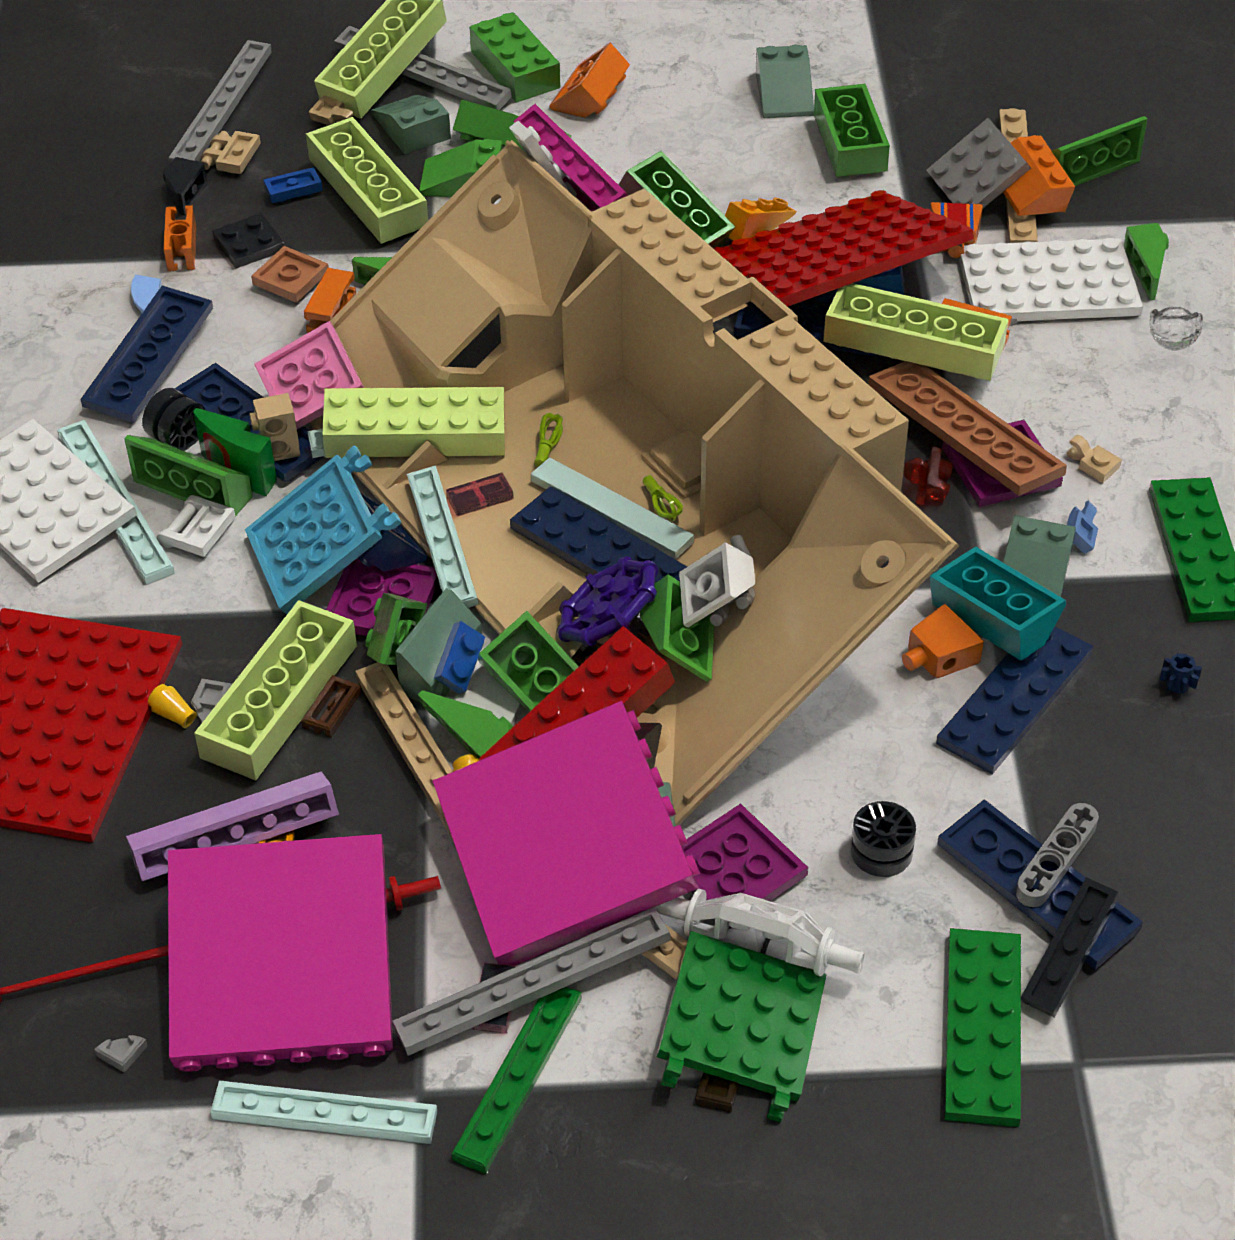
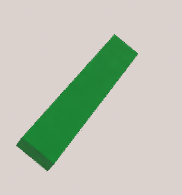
M564 987L537 1000L453 1150L452 1161L484 1174L487 1173L582 999L581 992Z

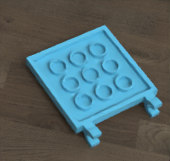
M355 445L347 451L343 458L335 455L245 529L277 605L286 614L289 613L298 600L302 602L377 543L382 538L380 534L382 529L391 530L402 523L399 516L395 512L391 514L384 503L375 510L374 514H370L351 473L353 471H365L372 466V463L367 455H361Z

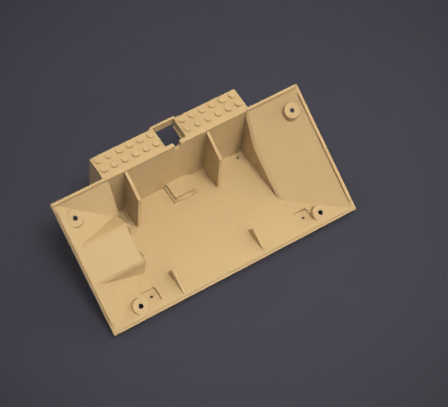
M507 140L506 146L496 156L493 154L330 320L364 388L504 387L505 456H444L426 440L411 457H369L372 466L362 472L353 471L381 504L387 505L391 514L395 512L402 522L400 525L432 560L407 474L436 465L479 605L473 607L498 635L523 613L528 611L570 658L582 645V643L575 641H561L557 635V628L561 620V613L559 611L561 603L568 600L587 580L585 576L588 574L510 528V519L546 490L531 482V473L538 468L534 465L539 449L540 423L542 416L547 413L559 414L563 418V432L557 444L553 446L549 454L550 458L656 515L658 514L654 510L650 492L643 484L644 477L648 475L653 476L666 492L675 496L682 503L683 512L676 516V521L671 523L694 534V543L676 559L677 561L688 567L725 542L732 546L730 539L733 536L741 535L743 537L746 548L749 550L751 557H753L755 574L753 589L755 590V598L745 609L738 608L736 600L729 604L727 619L721 625L714 626L712 680L709 682L704 681L660 653L651 636L647 638L638 631L640 635L647 639L644 644L668 663L675 683L649 708L641 713L637 719L639 723H660L662 725L654 767H657L662 781L669 782L671 785L673 807L676 813V826L680 825L959 547L948 534L901 493L909 420L798 323V316L754 277L747 279L645 188L591 212L513 140ZM501 198L498 204H494L495 201ZM750 301L774 321V323L738 340L725 328L715 332V336L713 333V322L747 307L746 303ZM499 314L501 343L476 368L447 367ZM323 415L309 422L315 430L323 429ZM552 421L547 427L546 440H549L555 429V421ZM503 481L513 499L488 506L478 488ZM473 490L482 508L457 516L448 497ZM663 498L662 501L666 509L671 513L668 501ZM889 560V563L886 567L880 568L885 562ZM610 635L598 640L597 642L603 645L609 639Z

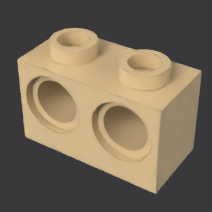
M284 393L253 400L254 412L249 413L253 431L258 430V435L271 439L274 461L301 456L295 414L289 394Z

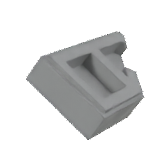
M201 679L191 701L192 710L197 713L201 723L232 685L231 683Z

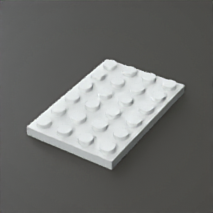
M1121 238L964 245V254H961L959 258L970 305L1010 315L1012 319H1017V321L1142 316L1143 305Z
M31 419L0 440V548L38 583L137 515L135 507L34 419Z

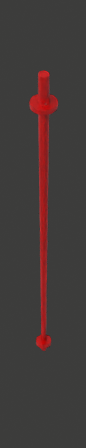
M395 876L388 877L390 888L386 889L387 903L393 901L396 911L403 910L401 899L440 890L439 878L435 876L398 885ZM168 945L0 988V1003H2L1 995L167 956Z

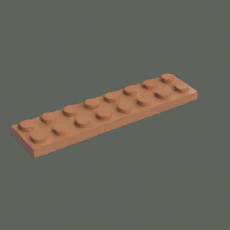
M905 361L869 376L868 385L877 393L1018 496L1066 475L1067 465L927 366Z

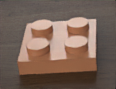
M283 246L251 275L252 284L297 303L322 279L329 265L326 262Z

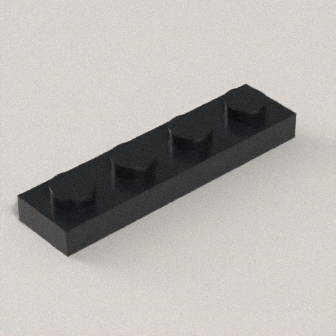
M1087 877L1085 878L1021 996L1022 1003L1055 1018L1119 899L1118 891Z

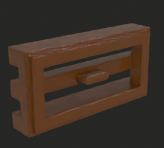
M332 675L301 720L302 728L309 730L312 727L314 732L320 734L321 731H324L325 736L332 738L361 694V685ZM340 686V689L338 690L336 695L332 697L329 703L327 704V708L320 717V719L317 720V716L319 715L327 701L330 699L336 688Z

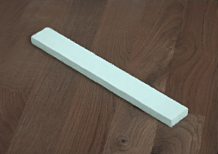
M85 420L57 429L62 444L135 507L137 515L117 528L115 533L146 585L175 574L174 566Z

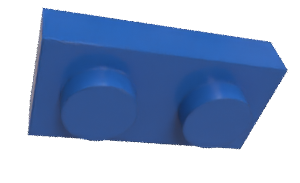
M314 167L263 179L264 188L271 203L283 202L287 199L323 191L322 182Z
M462 621L454 623L434 679L458 694L466 692L485 636Z

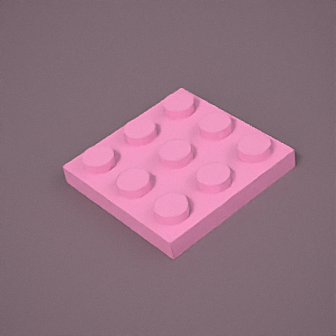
M330 321L254 363L269 396L289 394L297 429L323 415L325 388H364Z

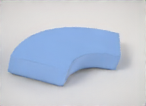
M135 274L131 284V293L134 304L142 314L161 288L162 283L159 278Z

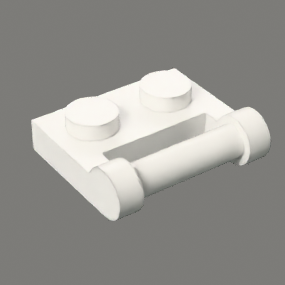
M190 495L184 502L182 511L167 529H162L157 535V540L165 548L173 546L205 557L234 520V509ZM195 515V517L191 520V522L187 525L183 532L179 533L187 524V522L191 519V517Z

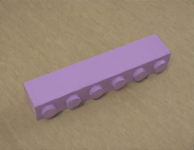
M321 771L126 836L135 867L141 880L145 881L168 873V850L254 844L339 815L331 784Z

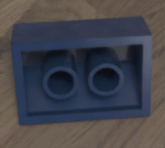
M360 492L370 514H374L380 505ZM401 525L391 530L382 529L380 531L382 538L358 557L367 567L371 568L374 565L383 572L423 563L428 558Z

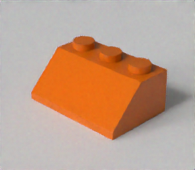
M611 42L577 65L549 107L554 111L586 118L593 112L596 115L599 114L607 106L605 101L616 93L617 89L615 87L626 78L624 73L630 64Z
M1041 135L1018 137L1013 140L1011 145L1031 167L1030 170L1003 191L1017 215L1066 212L1075 185Z

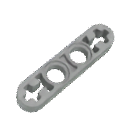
M1086 803L1072 805L1023 871L1016 888V897L1023 905L1038 907L1044 904L1093 836L1099 819L1098 812L1093 806ZM1087 819L1081 823L1079 830L1075 828L1076 820ZM1068 838L1074 842L1075 846L1064 848L1057 843V840ZM1052 861L1059 868L1055 871H1047L1041 867L1040 863ZM1036 879L1040 881L1039 889L1029 892L1027 889H1031L1036 883Z

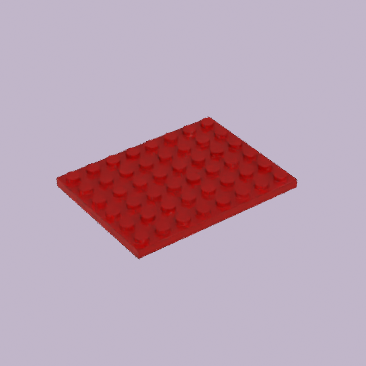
M884 190L872 192L869 197L851 199L846 205L828 207L823 213L805 215L800 221L782 223L777 229L759 231L754 237L736 239L731 242V245L714 247L713 249L747 279L754 277L788 307L974 239L973 229L961 224V222L948 219L944 215L936 214L930 211V209H924L913 202H908L901 199V197L888 194Z
M8 608L1 609L0 827L94 842L151 716L152 711L151 706L148 705V698L157 686L165 684L182 647L181 636Z

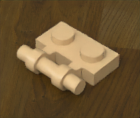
M221 131L219 135H215L211 140V147L207 148L201 155V162L204 163L205 170L216 163L217 170L241 174L261 144L260 135L235 131L232 137H230L226 131Z

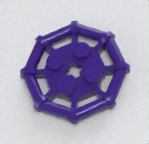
M626 556L620 558L618 563L594 575L589 573L585 576L587 580L568 600L563 601L559 607L561 613L560 625L557 628L559 639L563 642L575 641L582 643L585 647H591L598 640L618 631L623 626L628 629L630 627L629 623L647 603L654 601L657 595L655 589V577L658 574L657 565L650 560L640 562Z

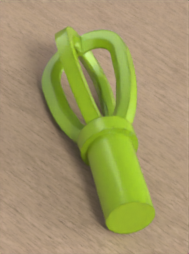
M547 413L542 416L539 431V449L534 462L536 467H539L548 459L553 446L557 444L562 435L563 418L559 414ZM552 421H555V429L549 440H546L547 427Z
M648 475L644 477L643 484L650 492L656 513L662 518H667L670 522L676 521V516L683 512L682 503L675 496L666 492L653 476ZM663 498L668 501L671 513L666 509L662 501Z

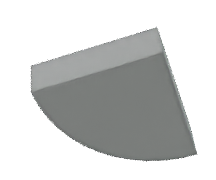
M129 1035L128 1038L113 1041L111 1039L106 1040L94 1050L98 1058L125 1073L148 1045L146 1039Z

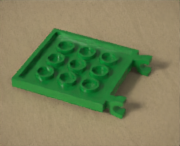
M690 931L656 1056L667 1060L661 1084L675 1089L683 1066L771 1093L772 1099L767 1118L781 1122L784 1111L787 1112L790 1100L798 1102L802 1093L827 974L824 973L822 976H817L814 974L813 969L791 964L785 960Z

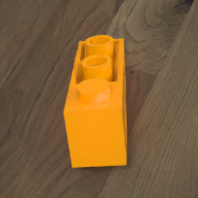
M774 197L773 200L758 198L757 201L742 199L739 202H730L725 217L735 228L729 235V238L732 240L748 239L754 237L759 231L774 230L780 224L793 217L797 211L789 207L787 201Z

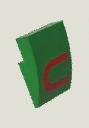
M195 408L193 413L201 455L204 459L248 475L251 491L267 496L277 482L271 439L251 433L249 422Z

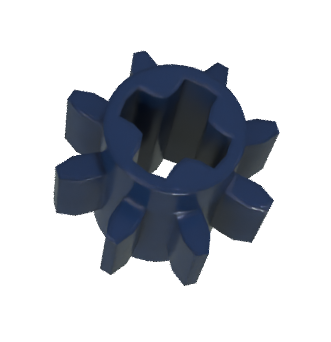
M1177 653L1172 659H1164L1159 680L1166 681L1168 690L1184 694L1190 687L1193 689L1197 688L1202 667L1195 666L1194 657Z

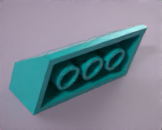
M976 546L930 575L933 606L939 608L946 604L974 632L1020 661L1045 645L1066 606L1065 599Z

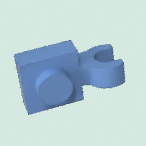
M1089 500L1085 502V507L1082 511L1074 507L1069 514L1067 525L1076 527L1073 544L1084 554L1094 549L1098 528L1093 524L1097 508Z

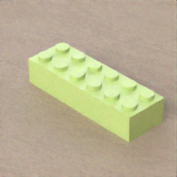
M386 0L314 80L319 99L324 95L344 103L345 109L353 112L352 116L361 119L447 22L442 0Z
M353 117L306 133L309 160L381 244L421 229L428 221L427 200Z
M852 283L838 288L826 313L823 342L991 381L1005 346L1009 319Z
M504 387L325 388L322 434L325 458H333L335 455L344 457L347 451L354 445L359 449L362 456L411 457L426 440L444 456H505Z
M298 600L195 731L199 757L257 780L306 715L331 676L336 675L357 647L354 621Z

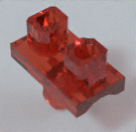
M934 446L931 449L928 460L922 461L921 458H914L907 461L903 469V476L912 484H918L915 502L923 506L928 498L943 503L950 491V484L945 482H947L952 473L953 463L940 459L941 449Z

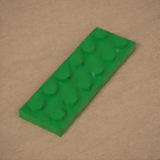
M1211 477L1151 480L1149 490L1189 622L1235 619V551Z
M950 928L944 1120L1015 1127L1020 1125L1021 934Z

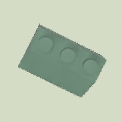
M448 588L443 591L395 651L399 684L408 698L420 703L418 694L422 690L446 697L450 688L434 679L453 624L462 621L482 634L481 622L458 596Z

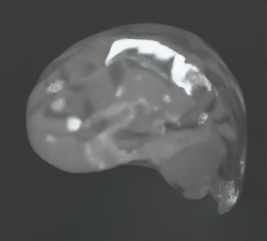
M1168 307L1160 311L1154 309L1150 313V332L1153 339L1161 347L1171 351L1182 350L1195 343L1200 336L1203 328V315L1198 312L1191 314L1190 311L1183 307Z

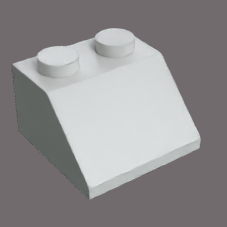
M725 542L680 571L683 625L690 627L755 585L753 557Z

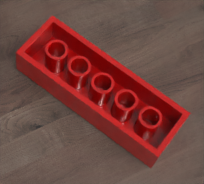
M621 627L479 758V761L620 701L623 702L627 713L634 710L638 718L641 713L649 708L675 683L668 663L627 628Z

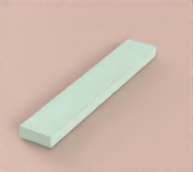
M550 457L531 473V482L544 489H548L551 486L675 560L694 543V534Z
M436 465L408 473L407 477L442 593L448 588L458 596L467 608L479 605Z
M219 1081L210 1114L213 1120L431 1144L437 1116V1105Z

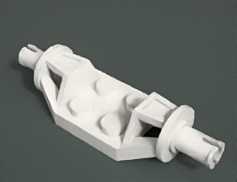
M697 889L691 900L677 897L656 906L659 914L683 920L684 934L687 937L690 931H694L721 940L726 937L730 926L739 930L754 928L763 931L762 935L772 940L780 941L783 938H787L786 962L814 969V974L817 976H822L829 964L859 974L864 963L865 951L835 944V928L827 927L824 931L808 912L747 894L737 893L706 900V891ZM715 918V926L701 923V920ZM801 948H802L803 950H805L806 952H808L809 954L800 952Z

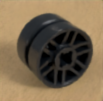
M165 388L156 393L148 402L143 413L142 426L144 431L154 439L185 451L199 440L193 411L195 408L206 409L203 405L175 388Z
M888 801L872 802L862 807L855 815L853 822L851 856L854 863L862 871L877 877H890L903 872L910 865L913 857L916 822L912 814L903 806Z

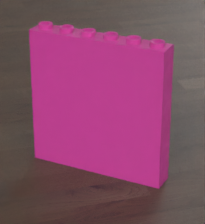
M536 104L532 105L513 121L514 123L519 121L526 128L529 126L534 128L541 137V140L538 142L539 145H544L553 156V159L550 161L552 165L554 163L557 164L565 174V177L562 179L563 182L567 181L577 193L575 197L591 212L628 196Z
M622 701L433 780L494 959L500 966H516L652 907L699 889L694 877L700 874L693 855L686 856L682 846L688 844L681 825L673 826L670 817L676 815L671 800L668 795L662 798L658 789L664 786L657 767L650 769L647 759L653 757L646 739L639 740L635 732L641 729L634 710L627 713Z
M381 834L168 850L169 1059L174 1068H179V1070L185 1072L201 1070L202 1066L216 1065L217 1068L230 1069L237 1067L238 1063L253 1062L257 1066H268L274 1064L275 1060L290 1059L294 1063H305L311 1061L312 1057L327 1056V1059L342 1060L348 1058L349 1054L363 1053L366 1057H379L384 1055L385 1051L394 1050L385 859Z

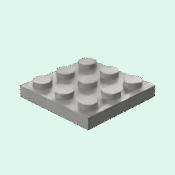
M987 118L926 171L952 203L983 204L984 208L1030 170L1031 167L992 121Z

